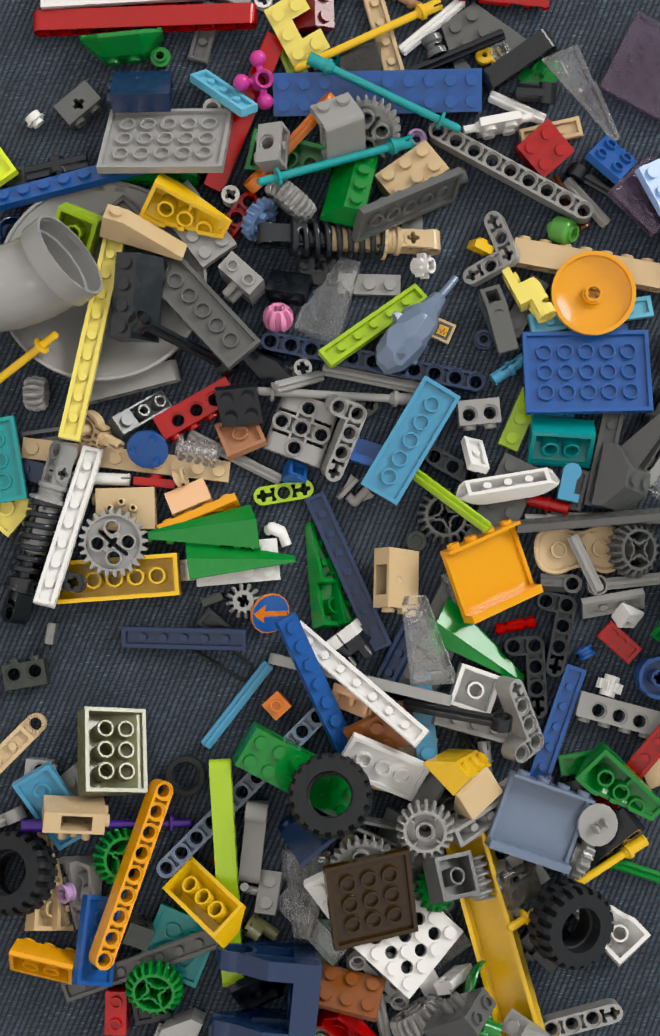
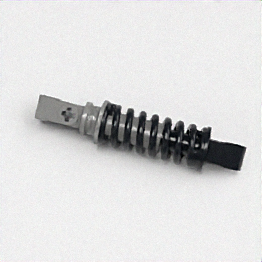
M58 440L51 443L42 478L38 483L40 486L39 491L29 494L30 498L27 507L33 510H26L25 515L30 517V521L22 522V526L27 528V532H20L19 537L24 539V542L16 543V548L23 550L24 553H14L12 556L13 559L20 561L21 564L10 565V570L18 572L17 577L14 576V573L8 572L3 584L5 588L9 589L1 613L4 622L26 625L30 619L33 599L47 559V553L51 546L50 542H52L55 534L53 531H56L58 524L56 521L59 520L65 503L63 501L64 493L68 491L67 485L77 457V447L75 445Z

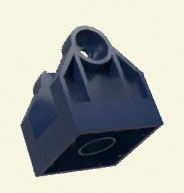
M266 940L229 943L224 949L220 945L216 946L218 969L264 981L288 984L285 1009L258 1007L214 1012L208 1026V1036H316L322 963L317 945Z

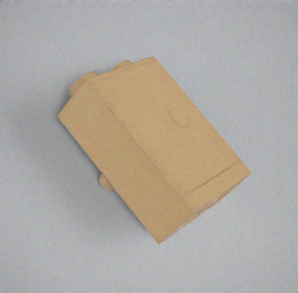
M95 488V493L92 494V505L96 506V514L101 516L102 509L109 514V509L113 508L116 514L118 509L121 508L122 515L130 511V519L135 516L138 517L135 523H143L140 530L158 529L157 488ZM111 521L107 529L108 531H117L118 525L116 522Z
M394 547L374 548L373 608H380L383 613H394L397 610V614H409L411 610H418L419 551Z
M43 795L42 833H57L59 840H64L66 834H69L72 838L81 834V839L87 841L90 839V834L104 835L105 827H109L110 814H108V805H105L104 797Z

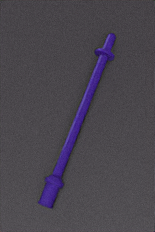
M170 813L168 819H164L161 828L168 827L169 833H172L173 827H191L193 821L189 818L173 819V813ZM42 817L41 819H21V833L41 832V834H45L42 833ZM136 819L110 820L109 827H105V829L133 828Z

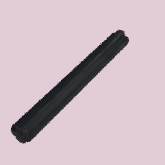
M502 29L496 30L411 66L407 70L441 68L506 39L504 31Z

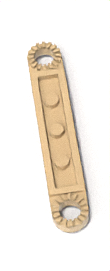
M30 714L0 744V774L46 729L47 719L43 714ZM33 718L41 720V727L37 730L31 727L30 722Z

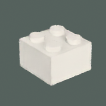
M460 662L449 693L453 695L451 705L491 714L497 696L495 683L500 676Z

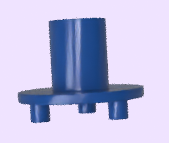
M155 430L138 431L130 437L127 443L129 458L142 468L151 469L159 467L168 457L169 448L167 442Z

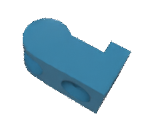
M568 463L563 467L556 500L571 502L572 504L578 503L580 495L574 493L577 479L582 474L581 467L578 464Z

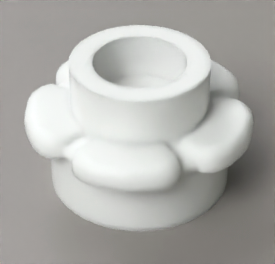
M38 110L31 112L25 118V121L28 123L27 127L39 128L44 123V114Z

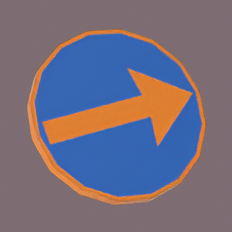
M269 593L263 595L252 606L250 612L252 625L261 633L276 632L278 629L275 622L289 614V605L286 599L279 594Z

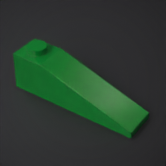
M603 741L587 755L575 776V779L586 790L595 796L607 799L613 804L627 808L629 811L650 821H653L660 814V798Z

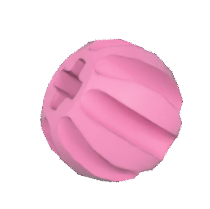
M282 302L272 303L263 312V323L269 331L283 333L292 326L294 315L288 305Z

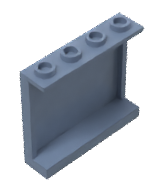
M518 768V771L510 770L484 843L488 848L569 875L572 868L569 860L579 835L577 830L578 817L586 806L590 805V803L595 805L596 801L589 797L590 793L580 789L577 792L572 791L570 786L560 782L557 785L552 784L550 779L538 775V778L531 777L530 772Z

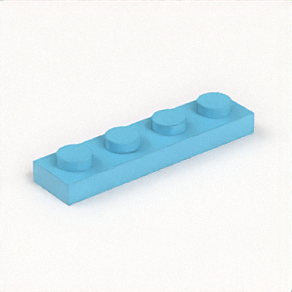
M204 69L190 74V82L238 116L247 117L249 114L258 112V104L209 70Z

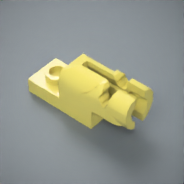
M510 267L502 270V278L521 312L529 309L538 323H545L556 316L555 312L557 311L553 304L548 302L549 297L536 278L532 277L521 282L516 272L512 273Z

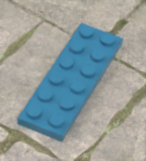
M425 375L360 485L397 506L461 396Z

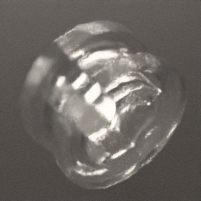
M505 41L490 47L491 57L495 61L511 51Z

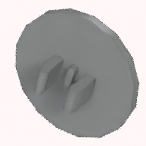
M602 803L586 806L581 811L577 820L579 836L585 843L591 846L608 844L614 838L618 828L615 812L609 806Z

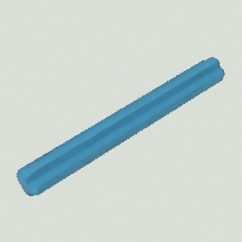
M264 660L201 740V743L206 748L210 749L271 672L273 666Z

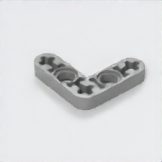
M490 211L484 217L485 227L496 252L469 266L463 272V280L471 287H477L501 274L503 269L515 266L520 260V253L505 218L497 211ZM493 218H497L496 224H497V226L499 227V229H497V228L492 224V223H493ZM506 234V241L498 244L497 239L499 235ZM507 248L512 253L511 260L506 259L508 254L504 249ZM495 261V269L491 272H488V263ZM472 273L476 274L475 280H471Z

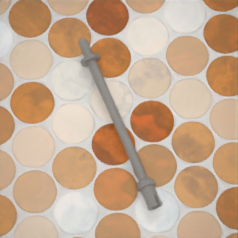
M271 382L270 387H258L259 395L270 396V401H273L275 396L326 399L331 394H338L354 401L389 402L392 407H397L398 405L407 406L413 396V393H399L396 390H393L390 394L294 389L277 393L273 391L274 382Z

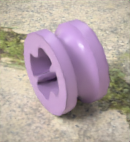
M66 882L64 885L61 884L56 889L57 897L63 904L73 901L77 897L76 888L71 882Z

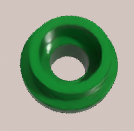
M156 47L150 54V60L155 67L164 68L170 63L171 55L166 48ZM157 55H164L162 59H157Z

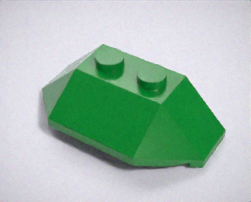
M162 27L79 35V39L83 48L104 65L116 67L121 63L136 65L140 64L141 61H146L150 57L152 50L158 47L164 40V33Z

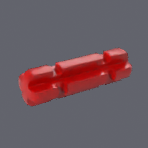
M534 616L525 617V619L520 618L506 621V623L495 624V632L497 635H501L507 631L510 633L524 630L526 627L533 628L536 626V620Z

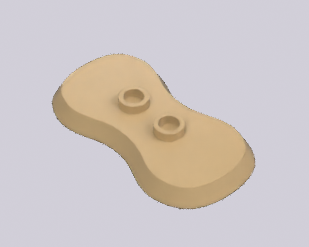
M611 525L592 527L583 531L565 529L539 532L534 542L536 563L542 571L552 575L563 574L572 569L580 568L567 542L569 536L578 534L595 570L600 573L614 572L616 570L612 569L613 564L608 562L611 557L606 554L609 551V547L606 544L611 542L608 537L614 535L612 530L616 527Z

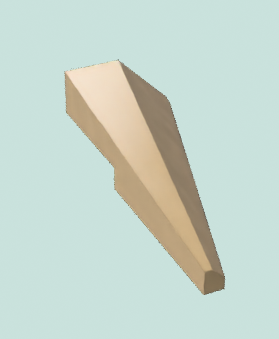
M37 832L38 838H43L47 841L46 846H51L53 849L55 845L48 835ZM56 858L58 864L55 865V870H58V876H55L54 880L56 887L51 889L50 893L52 895L49 900L43 901L44 906L40 909H35L31 914H26L24 931H74V926L70 924L68 915L70 911L69 905L61 903L56 893L57 887L61 884L64 885L58 858Z

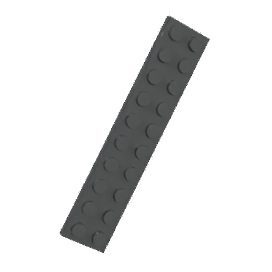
M124 194L111 204L130 210L138 216L140 214V211ZM103 210V211H102L100 214H98V215L103 216L105 210ZM125 244L123 252H136L165 258L162 299L229 371L261 344V340L184 258L182 261Z

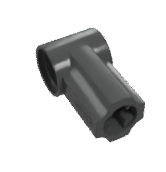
M540 573L539 584L542 585L544 592L577 593L582 587V580L574 574L552 575ZM569 578H574L577 582V586L573 590L568 589L566 586Z

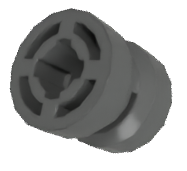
M440 32L431 33L421 40L423 47L427 50L426 55L428 59L447 52L446 46L442 45Z

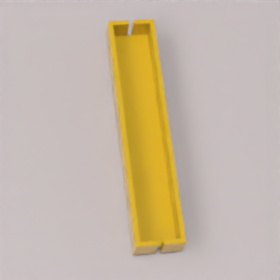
M488 830L462 848L448 841L450 844L449 848H445L447 855L471 850L472 856L486 854L482 860L489 862L484 868L490 869L491 872L485 877L492 878V882L487 884V886L494 887V890L489 894L496 897L482 901H475L465 897L460 898V903L477 963L482 960L486 961L481 967L480 974L484 988L497 1003L491 1013L493 1021L502 1024L509 1011L513 1008L545 1030L517 929L513 932L507 930V925L514 921V916L496 874L497 856L495 850L488 848L484 843ZM501 1030L500 1036H510Z

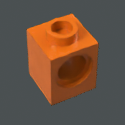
M277 690L262 706L276 721L292 707V704Z

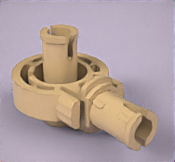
M88 410L81 442L78 443L86 446H95L99 449L107 446L115 453H120L124 449L125 443L112 435L110 427L105 424L104 419L98 412Z

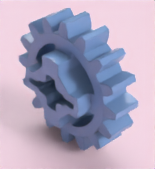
M263 196L262 199H257L256 204H251L246 210L247 215L242 218L244 223L240 226L243 228L241 233L244 234V237L256 242L257 224L276 221L275 216L278 214L276 202Z

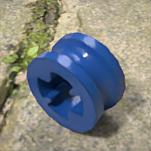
M591 643L575 651V654L579 655V661H583L596 654L595 650L591 649Z

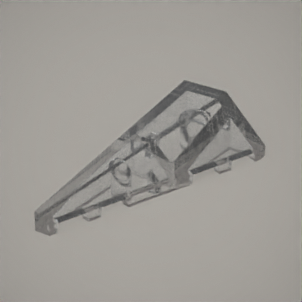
M578 44L543 58L544 64L611 139L619 140L620 135L599 86L592 79Z

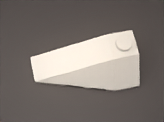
M610 905V911L613 913L614 919L612 921L614 930L610 934L612 939L610 944L607 943L605 952L620 967L651 935L634 917Z

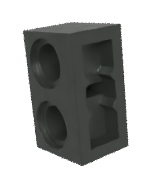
M41 655L30 656L26 662H20V658L7 660L8 665L1 666L5 691L51 683L47 658L41 659ZM34 665H38L41 668L39 676H35L32 673ZM14 668L20 672L18 680L13 679L11 676V671Z
M131 912L122 943L147 951L155 932L153 920Z

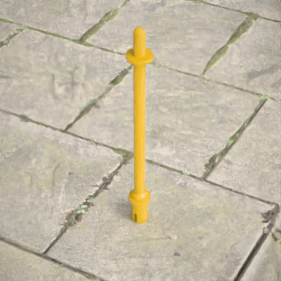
M431 0L424 4L419 3L414 11L318 55L329 59L417 18L423 21L427 19V16L443 10L442 4L434 7L441 0ZM307 60L296 64L294 71L299 73L312 66L307 65Z
M53 331L43 339L35 338L33 340L35 346L0 373V384L40 352L47 354L49 352L48 346L59 337V334Z
M640 834L622 847L619 852L585 873V875H582L580 880L576 879V881L585 885L624 858L632 859L637 852L649 846L648 840L643 834ZM533 908L527 912L524 909H520V917L509 923L507 930L513 932L524 924L528 926L531 920L529 919V913L533 911Z

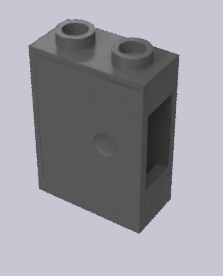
M484 987L462 994L454 991L450 998L446 999L437 997L434 1000L437 1008L424 1027L423 1032L427 1036H477L497 1003Z

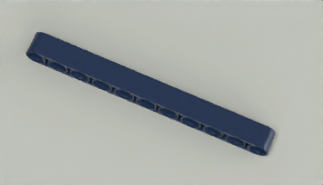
M266 332L262 335V348L270 354L295 359H307L310 362L326 364L318 355V350L327 345V342L277 332ZM268 338H274L276 345L267 347L265 341ZM288 342H294L297 345L294 351L285 349ZM314 346L317 348V353L315 355H308L305 351L306 348ZM362 349L354 353L358 357L356 363L351 364L345 359L337 365L421 382L425 375L429 377V371L436 370L439 373V379L434 381L447 389L472 394L480 392L485 385L484 376L478 372L418 361L416 365L409 366H415L419 369V374L416 376L409 374V367L400 372L384 374L379 366L371 368L367 365V360L375 358L376 352ZM452 374L458 375L460 382L457 384L451 383L449 376ZM470 379H478L480 387L473 388L470 385Z

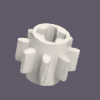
M417 253V258H413L410 263V270L415 277L429 279V274H433L436 270V262L431 255Z
M605 673L604 678L598 677L595 687L600 688L599 694L614 699L615 694L621 695L624 685L619 684L620 678Z

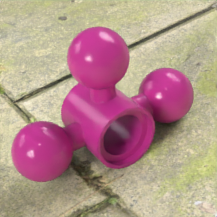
M255 50L250 55V62L256 67V72L251 78H248L245 74H238L233 80V85L238 91H245L250 85L254 90L260 91V95L257 98L258 107L262 110H268L273 105V98L267 93V88L273 83V75L268 69H263V65L266 63L265 53L261 50ZM258 75L265 78V85H261L258 82Z

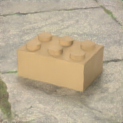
M424 140L374 176L377 187L387 197L398 190L409 188L415 183H421L430 177L443 174L445 171L450 170V168L430 144Z

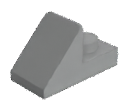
M513 1008L502 1023V1030L510 1036H549L548 1032Z

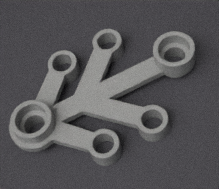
M356 950L350 954L349 966L351 969L356 971L363 970L366 974L385 978ZM385 952L387 958L391 959L394 957L393 953ZM401 965L402 972L408 973L407 967ZM386 979L384 992L387 993L384 994L385 1003H389L395 1010H404L409 1004L410 999H407Z

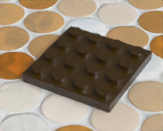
M407 847L323 866L332 944L335 951L418 932L410 855Z

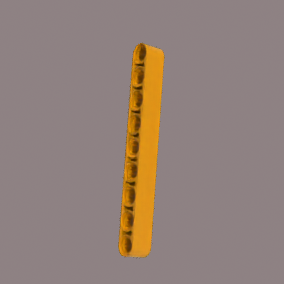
M154 779L150 782L148 793L144 796L88 956L89 961L100 970H108L115 961L173 795V786L167 781ZM163 785V792L158 794V788ZM156 806V812L151 815L152 807ZM149 826L148 834L143 836L144 829ZM141 847V854L136 857V851ZM134 868L133 876L128 877L129 871ZM127 889L126 896L121 899V893ZM119 911L118 918L113 920V915ZM112 932V937L106 941L107 934ZM105 954L104 959L98 962L99 956Z

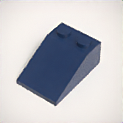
M313 807L318 814L325 816L320 810ZM292 815L285 816L278 826L280 834L302 867L336 840H326L313 836L306 832Z

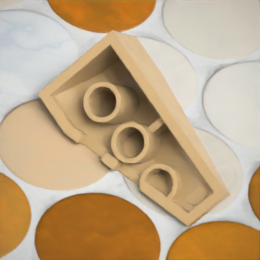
M111 204L107 205L102 217L100 237L179 261L183 260L187 244L130 210Z

